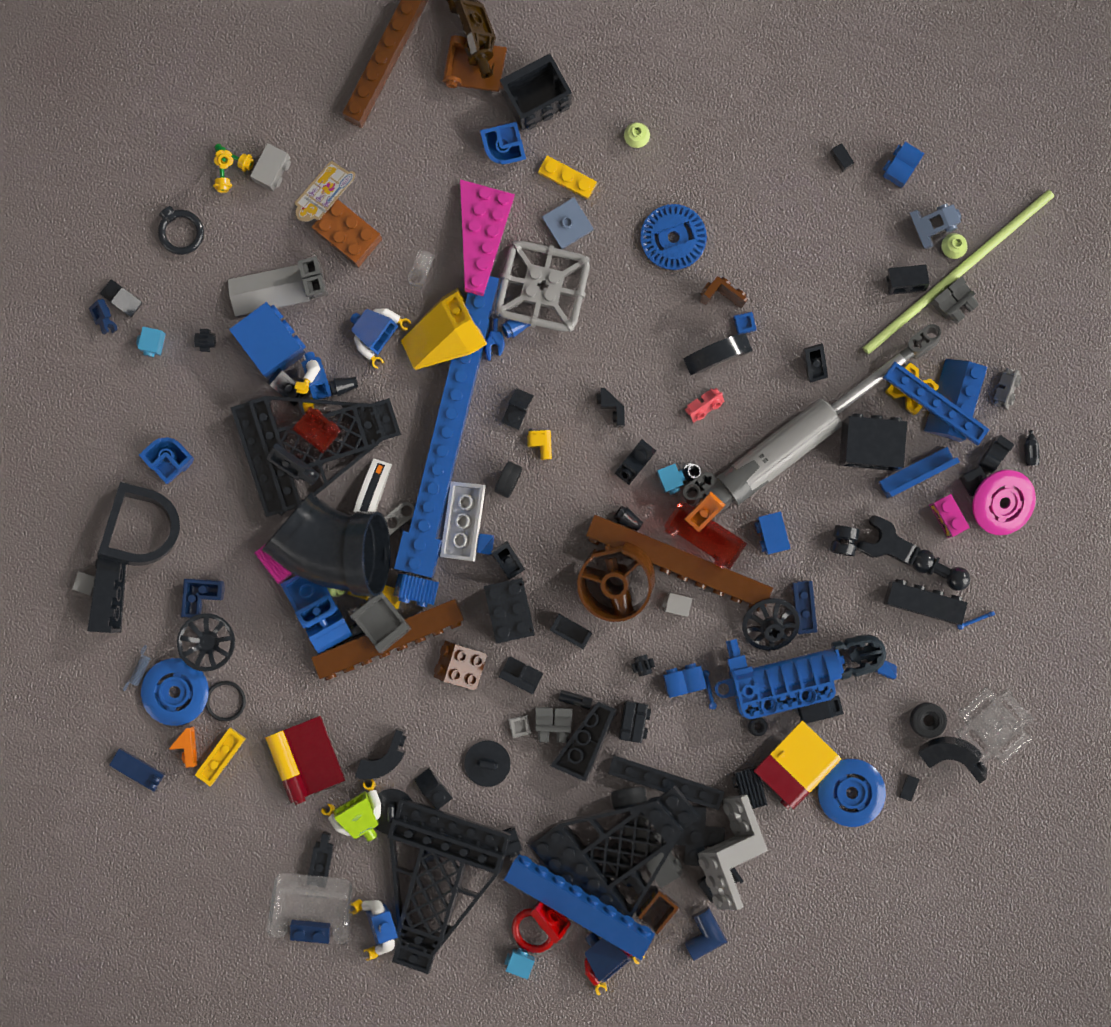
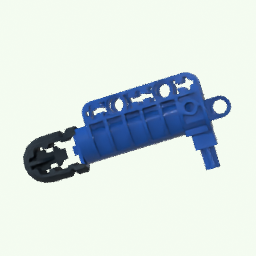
M860 635L847 638L844 642L840 640L832 642L831 649L752 668L747 666L745 655L740 654L737 639L725 641L729 658L726 661L730 678L718 681L715 684L714 691L721 698L734 696L738 712L745 718L755 719L831 700L836 694L833 680H844L850 678L851 675L856 677L877 671L885 662L886 649L882 641L877 637ZM851 646L864 647L863 650L854 648L853 652L849 653L851 662L860 664V667H849L843 670L842 664L845 661L844 657L840 656L838 649L846 650ZM867 659L868 662L872 661V663H861V660ZM725 683L728 685L729 691L727 694L722 695L718 692V687L720 684ZM817 689L818 692L823 691V694L816 693L815 690ZM804 691H807L808 696L805 700H803L802 693ZM786 696H789L790 698H795L796 701L789 699L783 704V702H778L776 699L782 701L786 699ZM770 700V707L768 709H765V701ZM748 705L751 707L758 708V710H756V708L749 709V713L745 712V710L748 709Z

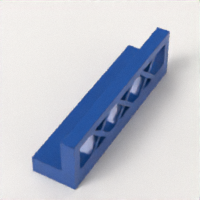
M945 447L878 483L888 499L956 465L960 461L958 457L953 459L948 447Z

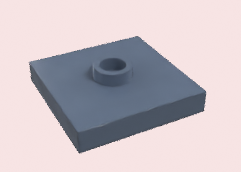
M575 198L570 199L542 216L544 223L561 249L566 248L594 231Z

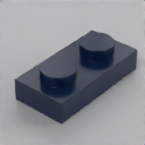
M292 920L290 924V940L329 944L331 923Z

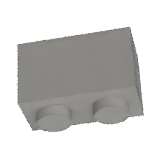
M267 143L250 175L253 182L274 192L275 188H278L282 182V174L290 167L291 158L289 154Z

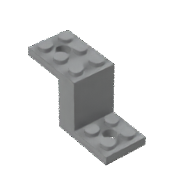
M747 795L728 796L722 799L723 809L728 815L730 828L735 836L697 853L699 864L706 876V883L713 895V903L718 909L739 910L744 907L730 869L768 851Z

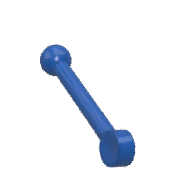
M992 611L964 622L962 625H957V628L962 630L967 625L994 616L995 612Z
M704 670L703 675L710 700L709 708L714 710L717 704L713 700L708 677L710 673L708 670Z

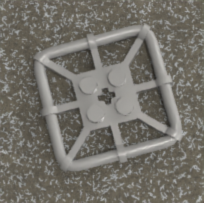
M513 241L508 250L503 273L500 275L501 282L495 303V313L497 316L505 319L531 324V327L540 326L557 331H573L578 321L582 300L586 295L584 291L590 270V259L588 256L585 257L579 253L554 248L555 246L553 245L548 247L526 241ZM521 248L548 254L545 267L532 265ZM515 253L518 254L527 268L525 279L510 275ZM552 256L579 261L564 271L550 269ZM582 268L577 290L562 288L564 278ZM508 283L522 285L521 296L503 305ZM545 283V285L548 286V288H544V290L541 291L540 287L537 285ZM560 294L575 298L570 321L558 305ZM522 302L535 305L533 317L509 312V310ZM540 307L554 309L563 324L539 319Z

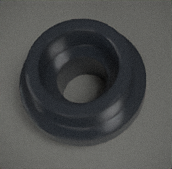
M693 463L685 465L682 470L684 478L688 482H692L701 475L700 467Z
M761 717L751 719L748 723V730L754 736H762L767 731V722ZM756 723L761 724V728L759 730H755L754 725Z

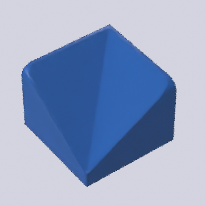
M479 534L476 552L491 555L495 536Z
M885 661L875 672L894 680L897 676V666Z

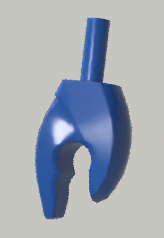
M493 319V331H490L486 338L485 354L488 361H491V347L493 345L498 346L499 356L502 355L505 347L503 334L498 332V319Z

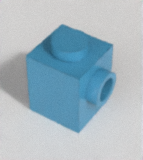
M142 327L141 335H138L136 345L145 356H161L166 333L161 330Z
M676 464L657 470L656 473L664 493L669 492L671 495L681 491L680 487L684 485L683 481H685L683 472L681 470L678 471Z
M513 949L511 954L507 953L504 965H507L506 972L528 980L535 957L529 955V952L524 949Z

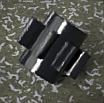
M200 329V333H195L194 336L195 347H200L199 350L201 352H210V348H215L216 346L215 333H211L209 329Z
M647 654L634 658L635 663L631 664L633 673L638 672L639 677L653 673L652 668L655 667L653 658L649 659Z

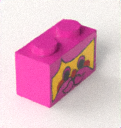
M951 494L929 504L947 538L954 537L970 528Z

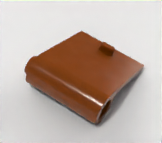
M458 35L451 36L443 82L449 88H457L458 86L499 92L507 47H493V57L488 61L491 70L493 67V75L484 79L481 77L478 65L472 66L468 62L469 57L464 49L467 38Z

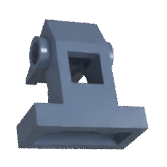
M943 204L936 208V212L923 218L918 210L910 213L925 249L934 246L930 238L933 235L946 230V233L957 229V225L961 222V214L958 209H955L954 204L950 206ZM941 216L944 225L934 229L930 220Z

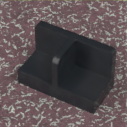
M510 656L499 678L534 694L543 673Z

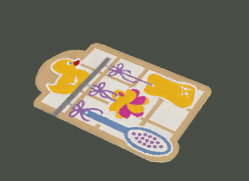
M333 161L329 162L295 201V205L298 206L296 209L297 218L305 222L311 221L314 218L320 220L352 183L355 173L353 171L348 172Z

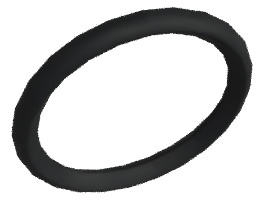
M220 681L209 689L206 709L210 716L218 721L228 722L241 715L245 708L246 698L240 686L231 681ZM221 685L235 687L242 698L239 711L228 718L219 717L214 714L209 705L212 691Z

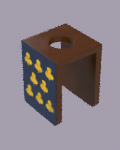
M658 887L636 913L637 918L640 920L659 896L671 905L654 927V932L657 935L679 909L678 904Z

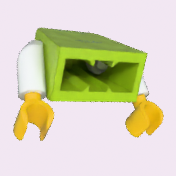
M371 779L372 786L369 788L366 787L365 781L363 782V787L369 791L368 793L364 791L336 809L333 804H327L330 807L329 813H327L325 808L321 809L323 815L329 816L328 820L337 832L346 836H352L354 839L364 835L367 841H372L377 837V833L373 828L378 826V819L381 816V802L377 791L374 790L376 783L373 779Z

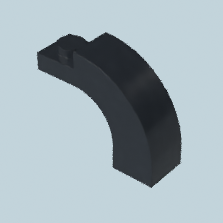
M746 333L742 335L737 334L708 345L683 359L690 376L729 359L748 354L753 350Z
M951 736L938 737L929 740L919 748L918 754L929 768L944 760H955L966 766L979 784L986 780L988 770L985 764L980 761L982 753L977 747L966 740Z

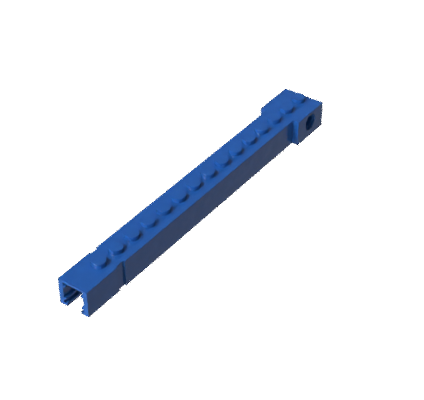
M492 276L489 277L484 296L468 292L465 302L473 322L480 329L485 341L490 325V315L492 316L500 284L499 278ZM484 346L470 355L451 360L409 532L403 531L394 569L430 578L434 577L442 540L437 539Z

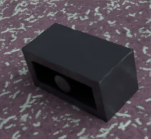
M842 143L830 151L842 172L855 163Z

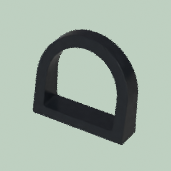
M120 482L97 558L132 566H143L159 561L172 550L179 535L180 520L176 508L168 498L156 491ZM125 497L153 503L160 507L167 515L170 523V534L166 542L157 550L146 554H134L109 547Z

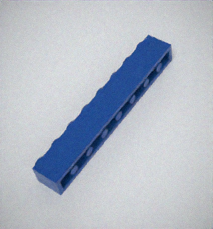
M518 855L504 881L639 960H642L655 936V933L649 927L640 925L632 917L619 913L613 906L606 905L596 896L583 892L580 887L571 885L563 877L549 872L546 867L535 864L527 856Z

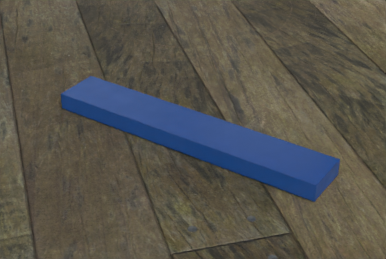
M893 362L883 376V379L976 446L980 444L990 430L897 362Z

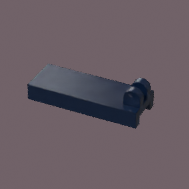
M812 580L792 582L794 607L800 620L798 634L817 632L813 582Z
M122 748L117 751L109 765L153 792L157 790L162 778L166 775Z

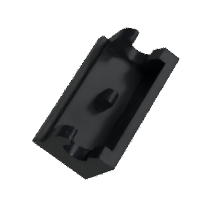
M926 264L888 268V276H886L888 295L923 292L927 290L930 284Z

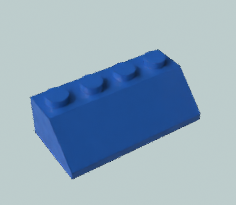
M945 359L938 381L939 388L936 391L973 417L987 367L970 361ZM929 412L924 428L925 432L957 442L966 440L963 435Z

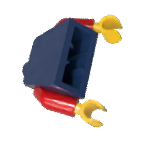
M591 933L585 938L591 947L584 953L586 956L584 960L585 974L592 985L595 986L597 995H601L599 987H604L605 991H607L605 982L630 960L633 959L636 964H640L636 957L603 938L599 939L595 933Z

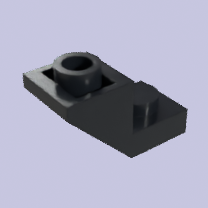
M600 388V393H597V404H601V409H616V411L612 412L613 423H616V428L624 427V405L607 389Z
M641 439L614 474L630 485L655 454L656 450Z
M839 695L834 696L828 701L797 708L800 721L803 720L806 724L844 714Z

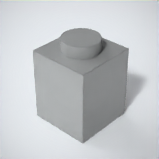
M668 593V596H664L662 607L665 608L664 612L688 617L692 598Z

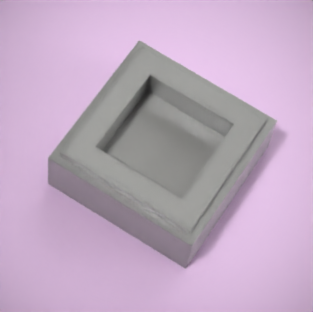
M78 571L72 590L92 596L96 576Z
M527 715L508 719L512 738L532 734Z

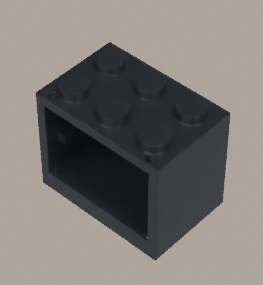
M550 53L500 79L501 94L522 131L533 129L537 125L536 123L542 120L548 121L553 117V114L559 111L560 113L565 112L572 105V92Z
M856 413L848 416L842 421L839 466L897 471L904 468L908 421H902L900 417L883 419V416L871 415V418H864L863 414Z
M523 578L484 586L496 644L535 635Z

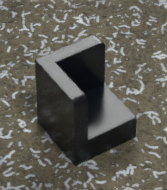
M980 466L959 478L969 495L974 496L977 488L987 476Z

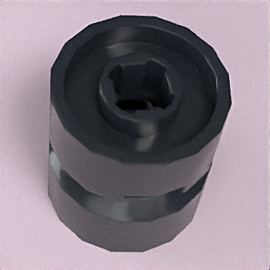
M835 525L833 533L835 540L831 543L830 552L854 557L857 547L854 542L858 541L860 530L848 526ZM841 540L849 541L848 545L840 544Z

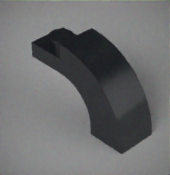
M396 729L389 751L382 758L368 759L363 757L355 778L376 779L390 773L402 761L406 751L399 749L400 746H404L407 738L404 735L405 730Z

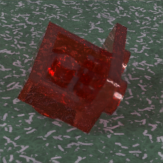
M311 406L293 427L295 432L322 453L327 450L341 432L334 422L327 420L319 410Z

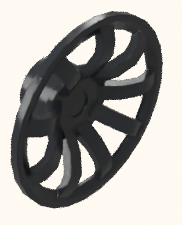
M767 598L753 604L745 613L742 621L743 634L746 640L758 649L768 651L780 649L788 645L797 635L800 625L799 615L794 606L783 599ZM775 603L772 617L769 616L764 604ZM782 604L788 610L778 618L779 607ZM760 607L765 620L752 614L753 611ZM790 614L794 615L795 623H783ZM748 619L758 622L761 626L747 628ZM785 628H794L790 637L784 633ZM753 631L761 632L754 641L748 634ZM766 637L769 640V646L760 645L759 642ZM781 638L785 640L778 645H774V642L779 641Z
M210 613L195 615L188 619L180 628L177 637L178 653L186 665L192 669L205 672L219 669L230 660L234 652V632L229 623L218 615ZM204 618L203 632L195 626L194 621ZM209 618L219 621L213 631L209 629ZM188 626L198 635L197 638L183 636ZM225 626L230 636L219 638L217 634ZM182 641L196 643V646L184 652ZM230 641L229 652L219 647L220 642ZM199 650L200 653L194 664L186 656ZM214 651L225 656L218 664H216L214 659ZM205 654H208L211 664L209 667L200 666Z

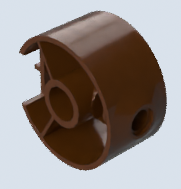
M629 542L610 548V545L607 544L604 550L596 551L594 549L587 557L578 575L577 589L580 600L585 608L599 619L609 622L629 620L637 616L650 599L655 584L654 567L648 555L638 546ZM621 551L622 554L635 559L628 567L618 564L616 557L605 559L607 571L587 566L594 557ZM640 564L647 575L649 589L646 597L633 606L629 589L632 580L631 571ZM618 577L624 584L621 586L614 585L609 578ZM585 578L601 583V590L605 596L610 598L613 608L601 604L592 596Z

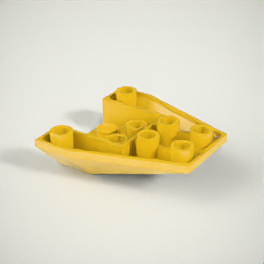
M459 288L443 296L401 340L415 370L470 355L487 345L480 329L473 322L465 306L466 301Z

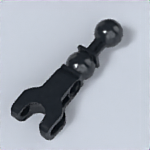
M876 515L870 517L869 523L878 530L879 540L875 544L860 541L856 545L857 550L872 558L888 555L909 566L912 565L919 573H927V575L935 573L945 578L948 586L956 591H962L969 586L971 577L965 568L953 567L951 569L939 563L940 558L935 557L931 551L920 549L916 545L900 538L890 521Z

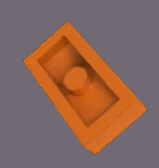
M710 492L704 499H701L685 520L700 532L724 508L725 504Z
M194 727L186 728L169 748V750L184 748L182 762L185 763L186 768L198 765Z

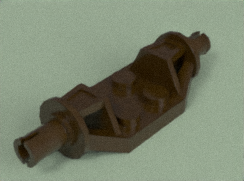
M446 0L448 1L451 13H455L460 17L463 31L467 36L464 49L469 57V64L472 66L478 65L482 78L491 77L493 72L488 61L493 57L492 50L496 36L484 4L478 0Z

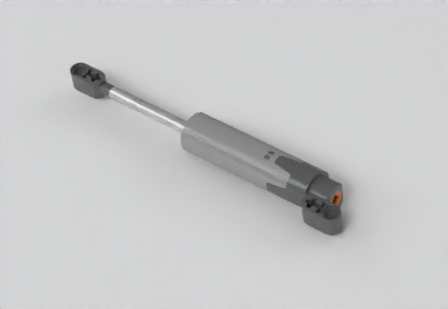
M929 324L911 337L907 348L832 405L819 398L716 478L710 472H704L686 485L683 490L686 503L696 505L701 499H704L712 492L725 504L721 511L732 503L739 506L841 428L842 423L837 414L881 382L893 362H897L902 366L911 358H920L935 347L940 340V327L935 324ZM934 333L936 337L929 338L927 334ZM704 481H711V485L704 484ZM691 491L697 492V496L694 498H689L687 495Z

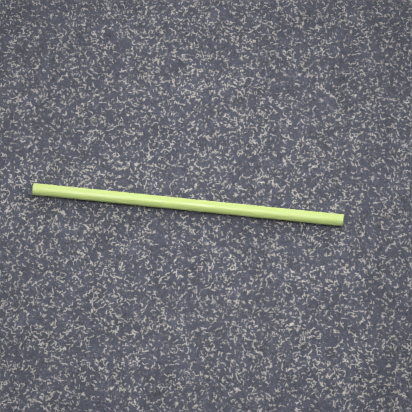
M1047 190L868 342L863 347L865 353L869 355L1048 203L1054 197V194Z

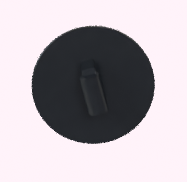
M486 740L474 744L468 750L464 766L466 774L474 783L484 787L498 785L507 777L511 761L507 750L501 744Z
M386 789L378 793L381 802V816L378 819V826L375 828L387 835L392 819L395 818L400 799L404 798L412 801L408 794L398 789Z

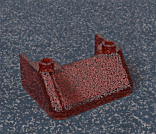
M680 499L663 525L666 528L665 532L673 537L676 534L714 558V564L722 569L726 566L730 570L747 543L713 520L698 532L685 520L694 508Z

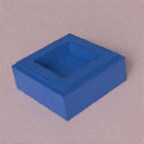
M752 312L733 316L738 335L757 330Z

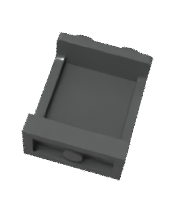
M381 593L379 596H369L367 598L368 602L363 606L360 604L352 610L353 614L350 616L375 645L374 647L379 653L386 651L412 629L384 593Z

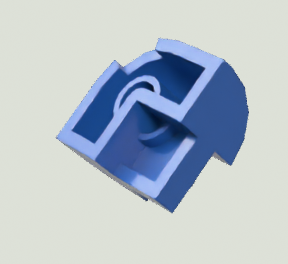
M517 121L480 130L486 154L493 162L509 164L526 159Z
M169 437L158 438L139 454L143 461L166 484H169L182 471L185 472L194 461L192 455L181 443Z

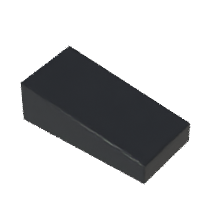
M907 774L899 797L912 801L920 779Z

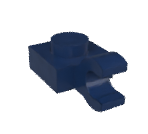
M97 300L89 307L95 324H100L103 335L109 332L108 328H110L112 333L116 332L117 325L109 320L111 314L105 300Z

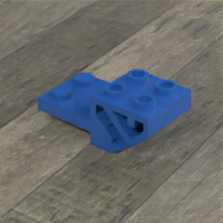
M297 575L281 584L299 622L306 629L307 635L318 654L353 636L327 587L314 584Z

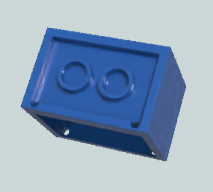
M265 302L229 330L260 372L269 380L278 368L285 371L301 359L306 353L304 351L306 346L297 335H292L295 331L286 320H281L283 315L275 305L270 306Z

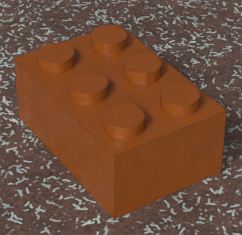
M338 199L320 220H317L312 226L316 234L358 268L382 241L379 232Z

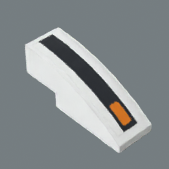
M373 459L353 512H376L392 464Z

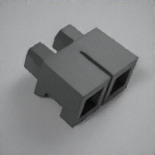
M315 256L298 261L306 296L311 300L328 295L318 258Z
M962 276L930 302L945 319L949 317L956 324L965 317L959 309L962 305L969 312L979 305L973 297L976 293L965 284L966 281Z
M536 707V731H538L539 742H549V732H557V742L567 743L569 733H571L572 708L555 707L553 725V707Z

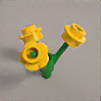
M216 144L214 147L216 150L214 162L220 167V178L215 179L213 187L217 189V192L226 193L232 187V184H230L229 178H224V169L231 166L234 159L238 161V168L242 169V172H246L253 168L254 160L250 154H242L238 157L226 150L225 147H222L221 144Z

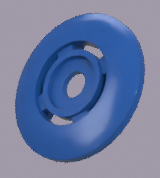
M669 204L657 208L646 218L641 229L640 239L642 249L652 263L663 269L680 270L691 266L700 258L706 246L707 233L702 219L696 212L683 205ZM684 224H686L690 229L692 234V240H688L689 234L687 229L684 227ZM669 233H678L679 240L676 243L670 242L668 240ZM655 234L658 235V241L663 249L662 251L658 248L656 244Z
M181 658L166 659L155 664L147 672L141 687L142 703L148 714L159 723L169 726L184 725L196 719L206 707L209 695V686L204 673L192 669ZM170 673H174V674H173V677H169V678L165 679V680L161 683V685H159V681H160L164 676H166L167 674H170ZM173 686L179 687L181 691L177 698H173L169 694V690ZM188 699H191L187 707L180 711L176 710V707L184 705Z
M859 759L841 760L818 785V799L822 810L831 820L843 826L858 827L871 822L881 812L885 803L886 788L883 778L871 764ZM858 774L864 777V780L862 781L855 777H847L846 775ZM849 787H855L858 791L857 796L853 799L848 798L846 795ZM840 805H843V806H845V807H847V808H850V809H856V808H857V811H856V812L844 811V810H842L839 806H840Z

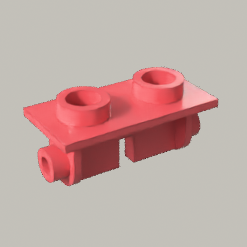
M711 388L701 395L703 403L697 398L687 405L685 411L691 416L693 423L697 420H702L710 411L718 409L724 403L723 395L717 388Z

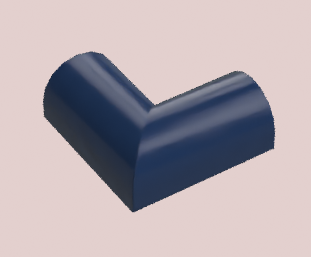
M184 579L181 617L191 618L202 614L203 599L222 601L225 592L224 581Z
M709 907L692 916L701 934L684 942L693 961L726 944L728 941Z

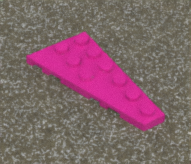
M460 179L465 292L484 296L515 194Z

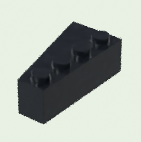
M96 559L95 567L97 570L94 579L87 632L121 633L126 564Z
M598 701L550 766L582 781H588L618 709Z

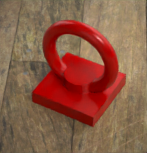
M538 901L534 908L524 909L514 917L511 930L514 940L521 948L528 952L541 953L560 941L571 923L566 916ZM533 916L540 928L548 935L547 940L543 944L533 945L522 938L519 925L524 918Z

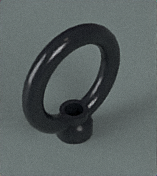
M172 206L166 207L159 213L162 220L158 227V237L166 250L177 255H185L195 251L201 245L204 237V228L201 220L194 213L187 210H174ZM177 217L191 220L196 227L195 240L186 247H176L166 237L167 225Z

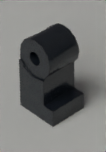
M1002 435L996 436L978 465L992 474L1015 444Z

